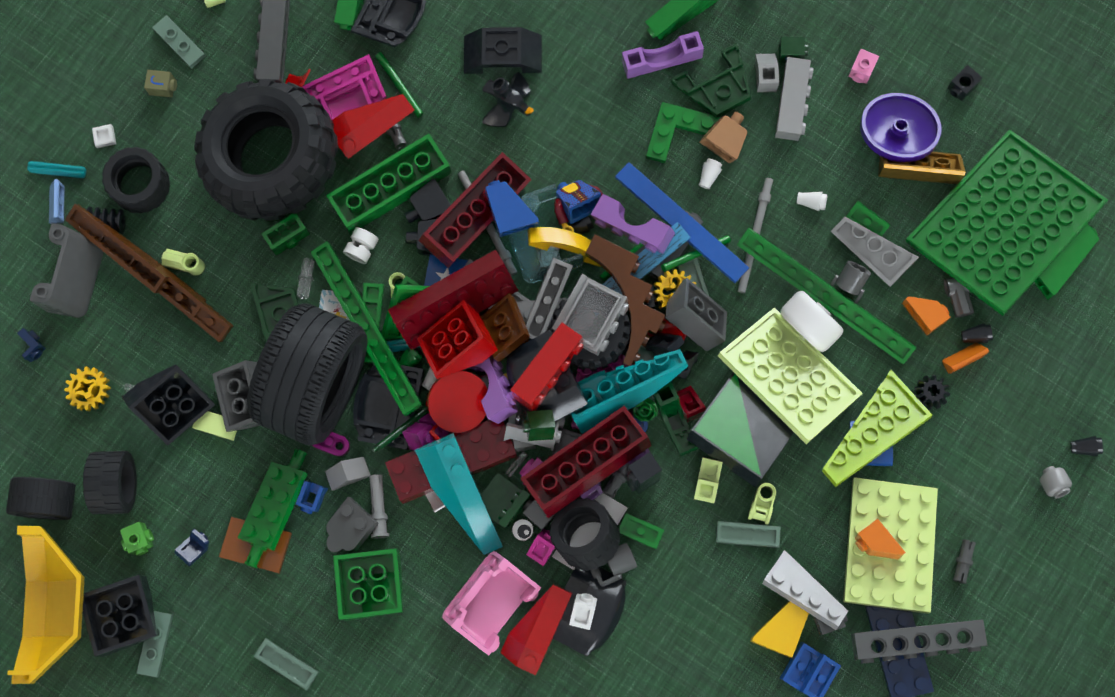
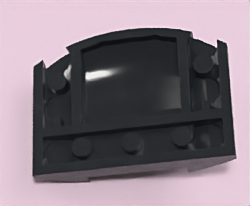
M366 0L351 32L395 48L404 42L417 28L424 14L426 0Z
M551 330L522 344L506 356V370L511 388L552 336ZM570 366L565 372L561 373L555 386L550 389L543 402L536 409V411L552 410L555 422L588 405ZM519 403V405L521 406V408H522V409L525 411V413L527 414V411H530V410H529L528 408H526L525 406H523L521 403Z
M373 362L372 365L374 366L367 374L363 375L354 400L353 421L359 435L357 436L358 441L377 444L414 416L416 410L408 416L403 415ZM400 365L419 397L424 369ZM403 433L387 445L408 450V444Z
M599 567L602 581L614 577L612 573ZM574 569L564 588L572 592V596L553 639L586 657L590 655V652L601 647L611 636L621 618L626 598V581L619 579L606 586H600L598 580L593 578L590 570ZM577 593H587L597 598L590 630L569 625Z

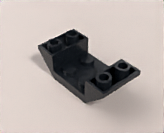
M522 27L480 28L464 36V74H483V68L522 67V73H542V35Z

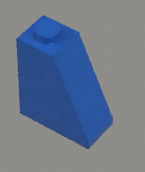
M493 181L485 187V193L499 237L539 225L538 217L505 181Z

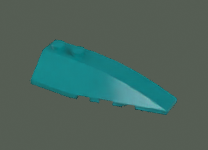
M681 350L654 356L653 360L649 361L639 360L635 362V365L628 367L621 365L616 367V370L610 372L603 370L579 381L578 384L588 405L574 411L571 415L580 432L584 433L623 406L627 410L631 409L672 381L688 367Z
M454 433L415 449L431 488L483 555L503 547Z

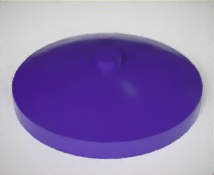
M889 93L873 99L864 109L860 121L862 137L870 149L886 159L897 162H913L928 156L936 148L942 131L941 122L935 110L922 99L904 93Z

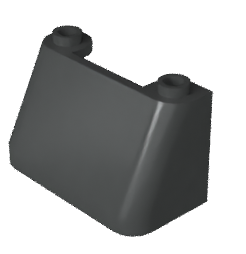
M52 223L49 239L52 243L61 246L51 284H37L32 290L30 301L46 312L80 318L88 311L104 252L81 233L66 226Z

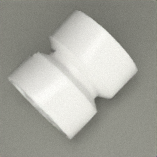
M356 227L351 235L352 242L347 243L343 254L354 261L367 264L371 256L370 250L375 248L379 239L369 231Z

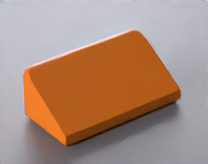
M974 343L943 359L942 363L948 374H951L984 357L989 353V350L979 343Z

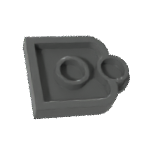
M347 497L327 523L326 530L329 535L327 547L331 552L335 553L342 550L354 552L360 548L379 523L353 498Z

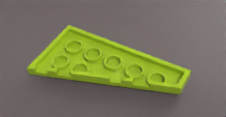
M890 370L838 448L823 467L822 472L837 487L928 421L932 414L898 376Z

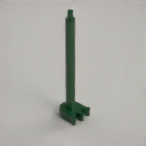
M425 406L377 443L372 451L375 453L383 449L400 436L405 429L429 413L428 407Z

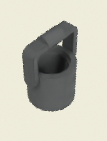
M847 261L840 275H836L830 285L833 287L836 282L846 292L858 295L854 302L857 304L865 291L862 288L871 273L865 267L853 261Z
M627 542L619 545L614 557L607 562L614 577L602 581L599 568L590 569L593 578L598 580L600 586L611 584L621 579V574L637 568L636 561Z

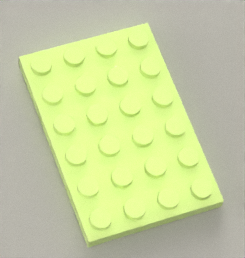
M775 308L718 354V357L806 445L863 394L820 351L800 335Z
M853 478L844 603L926 614L931 613L938 488ZM876 519H879L906 553L898 560L868 555L857 547L856 535Z

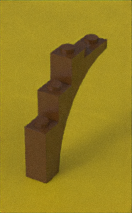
M594 235L585 256L606 270L619 286L623 296H627L631 333L628 351L622 365L625 367L631 366V364L635 365V362L641 356V354L637 353L640 346L645 347L650 338L647 332L656 335L657 331L662 332L666 321L663 320L665 314L644 305V302L649 303L654 292L650 291L652 285L631 275V273L636 274L640 263L637 262L639 256Z

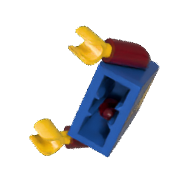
M577 180L569 185L566 182H561L558 185L556 191L557 199L554 201V212L559 225H562V229L574 232L573 227L567 223L572 224L591 215L603 194L598 186L588 185L581 180Z

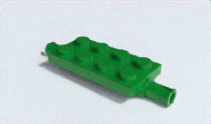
M295 449L289 464L286 466L271 462L238 535V539L248 542L252 546L244 564L257 569L263 552H266L267 549L275 550L308 475L300 470L307 455L306 452Z

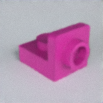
M544 529L537 535L526 554L542 566L547 563L555 549L551 542L549 530Z

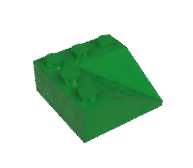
M394 548L333 556L339 620L362 619L403 612L400 550Z

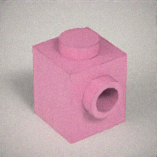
M860 49L849 77L855 82L867 84L879 56Z

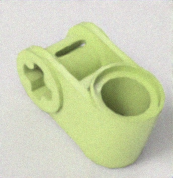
M763 483L757 488L749 510V520L753 518L765 522L766 525L769 524L776 496V489L772 484ZM764 487L769 488L771 491V496L768 499L763 498L760 494L761 489Z

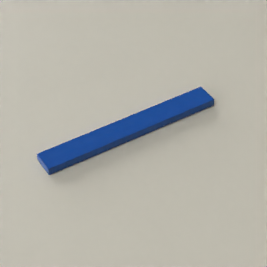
M630 162L615 176L616 180L670 227L678 222L691 237L687 242L733 283H736L749 270V267Z

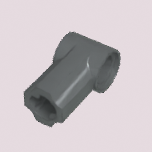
M954 278L944 279L945 293L950 297L955 318L973 314L974 310L969 290Z

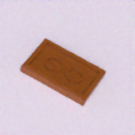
M231 517L219 555L220 558L243 564L246 561L252 546L250 543L238 539L245 520ZM283 531L275 550L267 549L266 552L264 551L257 568L280 574L292 533Z

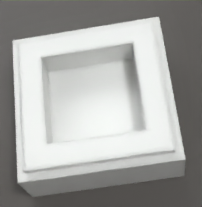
M112 124L92 128L94 143L97 149L116 144Z

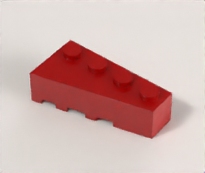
M561 322L510 389L513 398L530 411H536L547 393L557 383L561 373L568 369L572 357L578 355L584 347L582 344L583 337Z

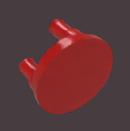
M461 370L439 378L434 382L428 394L426 407H428L427 409L432 420L440 428L453 433L466 432L479 425L486 416L481 401L488 389L478 376Z

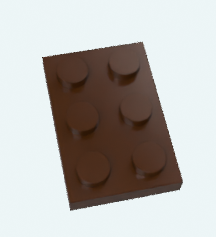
M510 293L481 316L498 349L492 354L493 358L498 362L530 338L516 300Z

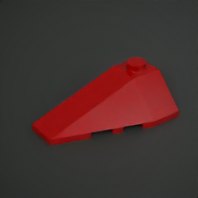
M400 94L344 111L332 120L339 148L349 159L412 113L414 108L404 94Z
M553 584L509 632L500 653L516 667L536 675L572 596V592Z

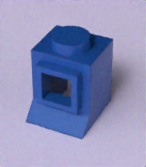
M304 481L296 505L301 506V511L312 514L313 511L319 512L328 488L310 481ZM310 492L317 494L313 504L307 502Z

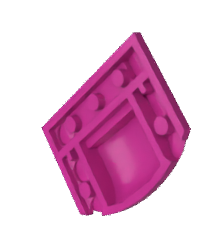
M369 54L302 87L319 101L329 114L331 120L344 111L375 103L387 97Z

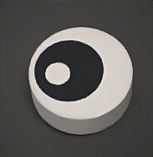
M524 519L515 522L512 528L514 537L520 541L530 539L533 535L532 524Z

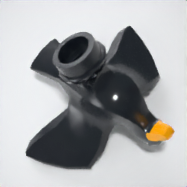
M520 72L513 76L510 85L507 80L500 77L494 81L489 79L482 89L483 92L493 95L497 100V105L483 118V124L493 127H506L511 120L514 109L519 110L525 116H530L534 111L523 100V98L529 95L531 90Z

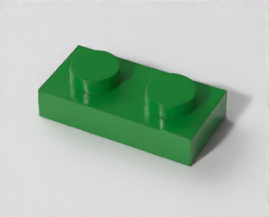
M859 201L856 202L846 216L881 237L890 227L889 223Z
M627 513L619 527L621 535L655 550L664 532V529Z

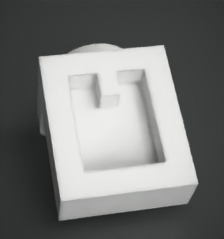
M577 593L569 625L590 630L597 598L587 593Z

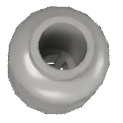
M1050 466L1042 471L1043 475L1040 477V484L1048 496L1057 499L1070 492L1072 481L1063 468Z

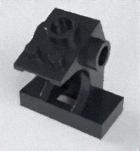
M657 332L656 335H653L648 340L645 348L657 356L675 351L685 342L682 336ZM686 350L682 353L688 367L677 375L676 378H687L694 363L698 361L699 352Z

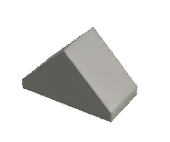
M364 457L340 461L325 471L332 491L371 476Z

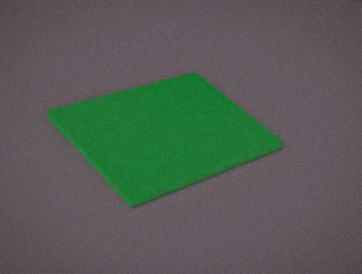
M1009 129L906 238L905 242L1004 316L1104 207L1108 199Z

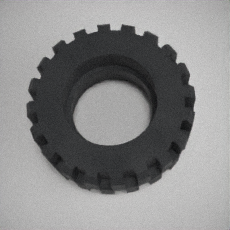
M591 288V291L583 293L566 325L572 329L573 322L580 315L588 312L599 313L607 318L617 300ZM562 300L559 303V309H555L553 313L554 319L551 320V329L567 300ZM627 313L624 316L620 315L617 321L619 326L614 334L610 333L607 339L609 344L604 352L601 351L597 356L582 348L578 355L572 357L570 365L578 366L582 370L589 368L591 371H595L599 367L607 368L611 362H617L618 357L625 353L626 346L629 345L631 329Z

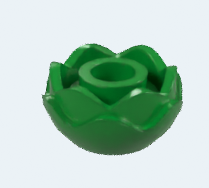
M647 398L632 407L634 417L639 421H651L657 416L658 408L652 399Z

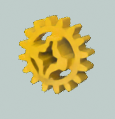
M86 366L84 371L78 368L77 375L71 373L72 380H66V383L69 385L68 388L64 389V391L69 393L66 399L72 400L70 405L77 406V409L81 411L84 408L86 411H91V406L99 409L98 403L105 404L103 398H109L110 396L106 393L107 390L111 389L110 386L106 385L109 379L103 378L105 374L101 371L98 372V369L94 367L90 370ZM88 376L95 377L96 380H95V379L90 380V379H88ZM79 398H85L87 402L80 401Z

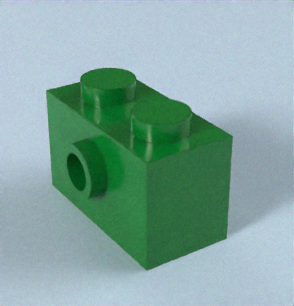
M291 214L261 233L276 256L286 249L296 247L300 240L310 235L297 214Z

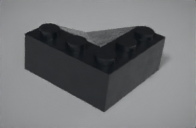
M176 364L137 383L122 396L127 407L167 446L215 405L209 395Z
M136 575L84 593L83 615L94 657H104L157 636L152 595L146 576Z

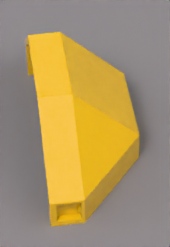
M17 526V535L22 537L26 577L23 633L14 670H9L7 675H12L11 684H34L81 638L85 577L43 527Z

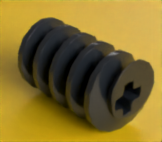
M91 206L87 208L88 212L118 233H124L126 218L123 209H119L118 214H116L115 208H112L109 214L107 208H104L102 213L99 207H96L94 212Z

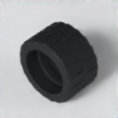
M127 147L119 150L109 158L102 172L104 189L124 210L132 213L150 212L154 208L159 207L169 193L170 180L168 172L155 155L144 148ZM138 166L150 167L152 169V179L145 190L135 195H125L121 192L122 179L129 170Z
M128 451L90 453L86 459L83 472V493L89 512L92 514L129 513L135 503L137 488L136 467L132 455Z
M13 477L10 479L6 513L13 516L35 519L70 520L72 518L76 485L68 481Z
M587 498L576 499L559 510L551 522L550 536L552 544L563 559L571 567H575V569H582L584 571L597 569L611 560L619 548L620 531L617 524L606 508L596 500L593 501ZM590 522L601 523L599 533L589 544L581 547L570 546L571 537L580 526Z

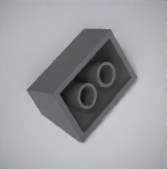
M685 278L667 302L665 318L679 328L683 334L690 337L698 346L702 347L705 351H709L726 340L727 311L692 281Z
M245 360L212 374L226 432L260 426L251 419L247 410L249 386L257 362Z

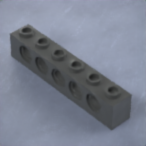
M983 619L851 634L854 660L861 659V664L872 663L874 658L882 657V661L896 660V655H903L904 659L917 658L916 653L925 652V657L937 656L938 651L946 650L947 654L960 653L959 649L968 648V652L981 651V646H988ZM960 631L966 635L964 643H960L957 639ZM938 634H942L945 638L942 646L936 642ZM916 636H920L923 639L924 643L921 648H918L914 643ZM895 638L900 639L902 642L900 650H896L893 647ZM874 640L878 641L881 645V650L878 653L874 652L871 648Z

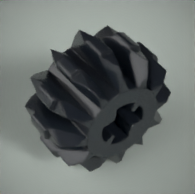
M927 375L924 376L923 381H917L919 387L914 388V392L919 393L916 397L918 400H922L921 403L923 405L927 404L928 410H931L933 406L939 409L941 404L945 405L947 403L946 397L950 396V393L945 391L949 388V385H942L941 383L944 382V378L937 381L936 375H932L931 379ZM932 389V392L936 394L934 396H931V392H929L928 390Z

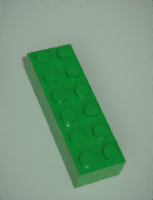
M427 134L326 196L351 235L356 227H364L407 201L433 178L438 182L450 175L452 171L449 163L430 134Z

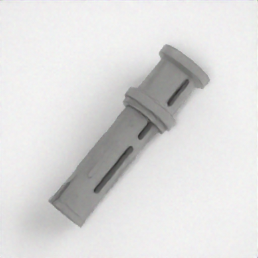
M383 475L369 476L372 504L371 516L379 523L372 531L371 539L389 537L386 525L388 516L384 509Z

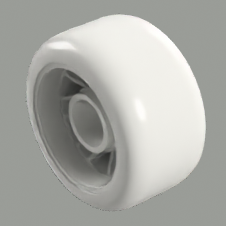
M804 291L794 294L781 309L780 314L820 352L828 350L843 333V328L830 316L831 313L819 302L816 303Z

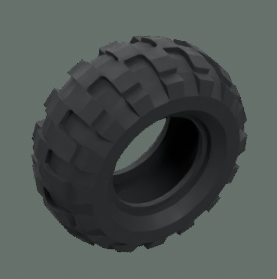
M260 79L259 83L247 81L238 84L235 91L229 94L224 92L215 99L217 104L211 111L207 109L201 119L202 128L201 131L196 133L194 150L197 152V155H195V165L198 176L202 179L204 188L214 200L229 212H234L242 218L250 220L263 218L266 221L283 219L289 213L297 214L306 209V204L313 198H319L325 190L324 184L327 179H331L336 167L334 157L338 153V139L334 132V124L319 101L298 85L289 82L287 84L281 83L280 80ZM274 126L285 127L291 130L292 147L287 158L279 167L261 175H250L243 172L242 153L245 145L253 135L262 129Z

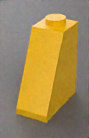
M789 601L751 637L750 642L792 658L809 613Z

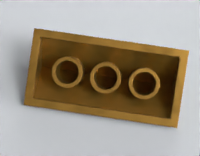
M932 152L925 158L913 162H897L880 156L878 177L958 184L965 176L966 171L961 154Z

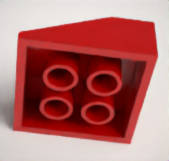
M465 300L461 301L417 338L437 379L481 364L498 350L479 313Z

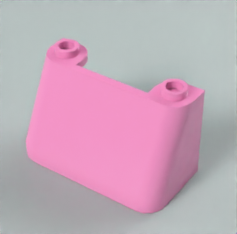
M493 551L488 554L443 612L442 618L489 656L491 652L496 651L499 647L500 642L497 634L523 601H534L537 598L541 587L508 560Z

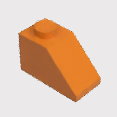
M909 296L902 303L926 335H929L951 318L946 306L935 300Z
M876 519L855 537L857 547L862 552L865 551L871 556L898 560L906 553L879 519Z

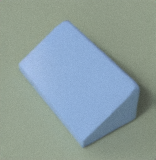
M54 179L50 185V224L64 222L65 186L58 179Z

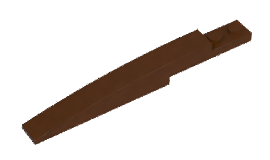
M74 204L65 218L66 222L151 291L161 294L218 342L224 341L234 325L206 304L207 300L117 231L80 205Z

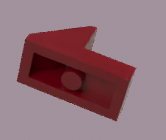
M692 386L677 391L687 423L701 417L706 411V407Z

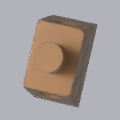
M734 112L731 118L726 115L723 116L711 127L699 143L728 163L735 161L740 154L747 135V130L740 125L744 116L738 112Z

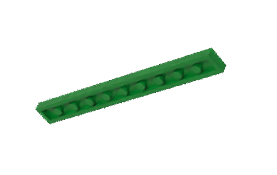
M751 228L747 229L737 243V246L797 289L807 293L815 302H819L825 309L903 365L916 349V346Z
M326 241L311 251L349 320L359 324L364 329L368 340V354L404 416H408L423 406L334 249Z

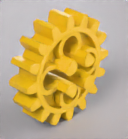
M674 269L672 273L666 271L664 276L658 277L660 282L654 283L657 290L653 291V294L658 295V298L654 301L661 302L660 309L663 307L667 308V302L674 294L664 295L663 289L666 291L675 289L676 291L685 278L691 279V275L685 277V271H681L678 274L677 269ZM673 278L677 280V285L674 282L672 283Z

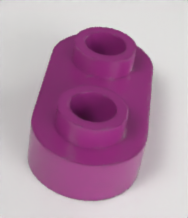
M331 432L323 442L312 445L316 449L337 457L346 455L350 449L349 441L344 436ZM339 443L343 444V448L341 450H337L336 448L337 444Z

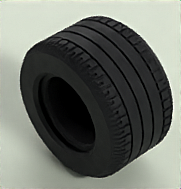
M308 303L291 307L281 317L271 332L254 369L247 396V410L251 419L258 425L305 445L311 446L323 442L340 420L359 379L368 342L364 329L357 323Z

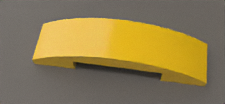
M534 227L528 229L529 246L546 251L550 246L583 255V262L601 267L598 263L585 256L591 243L590 239L578 233L559 228Z

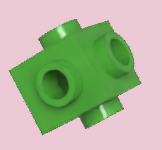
M137 522L120 530L123 537L121 544L126 552L141 556L148 553L149 548L154 547L152 543L154 540L153 534L150 529H147L145 523Z

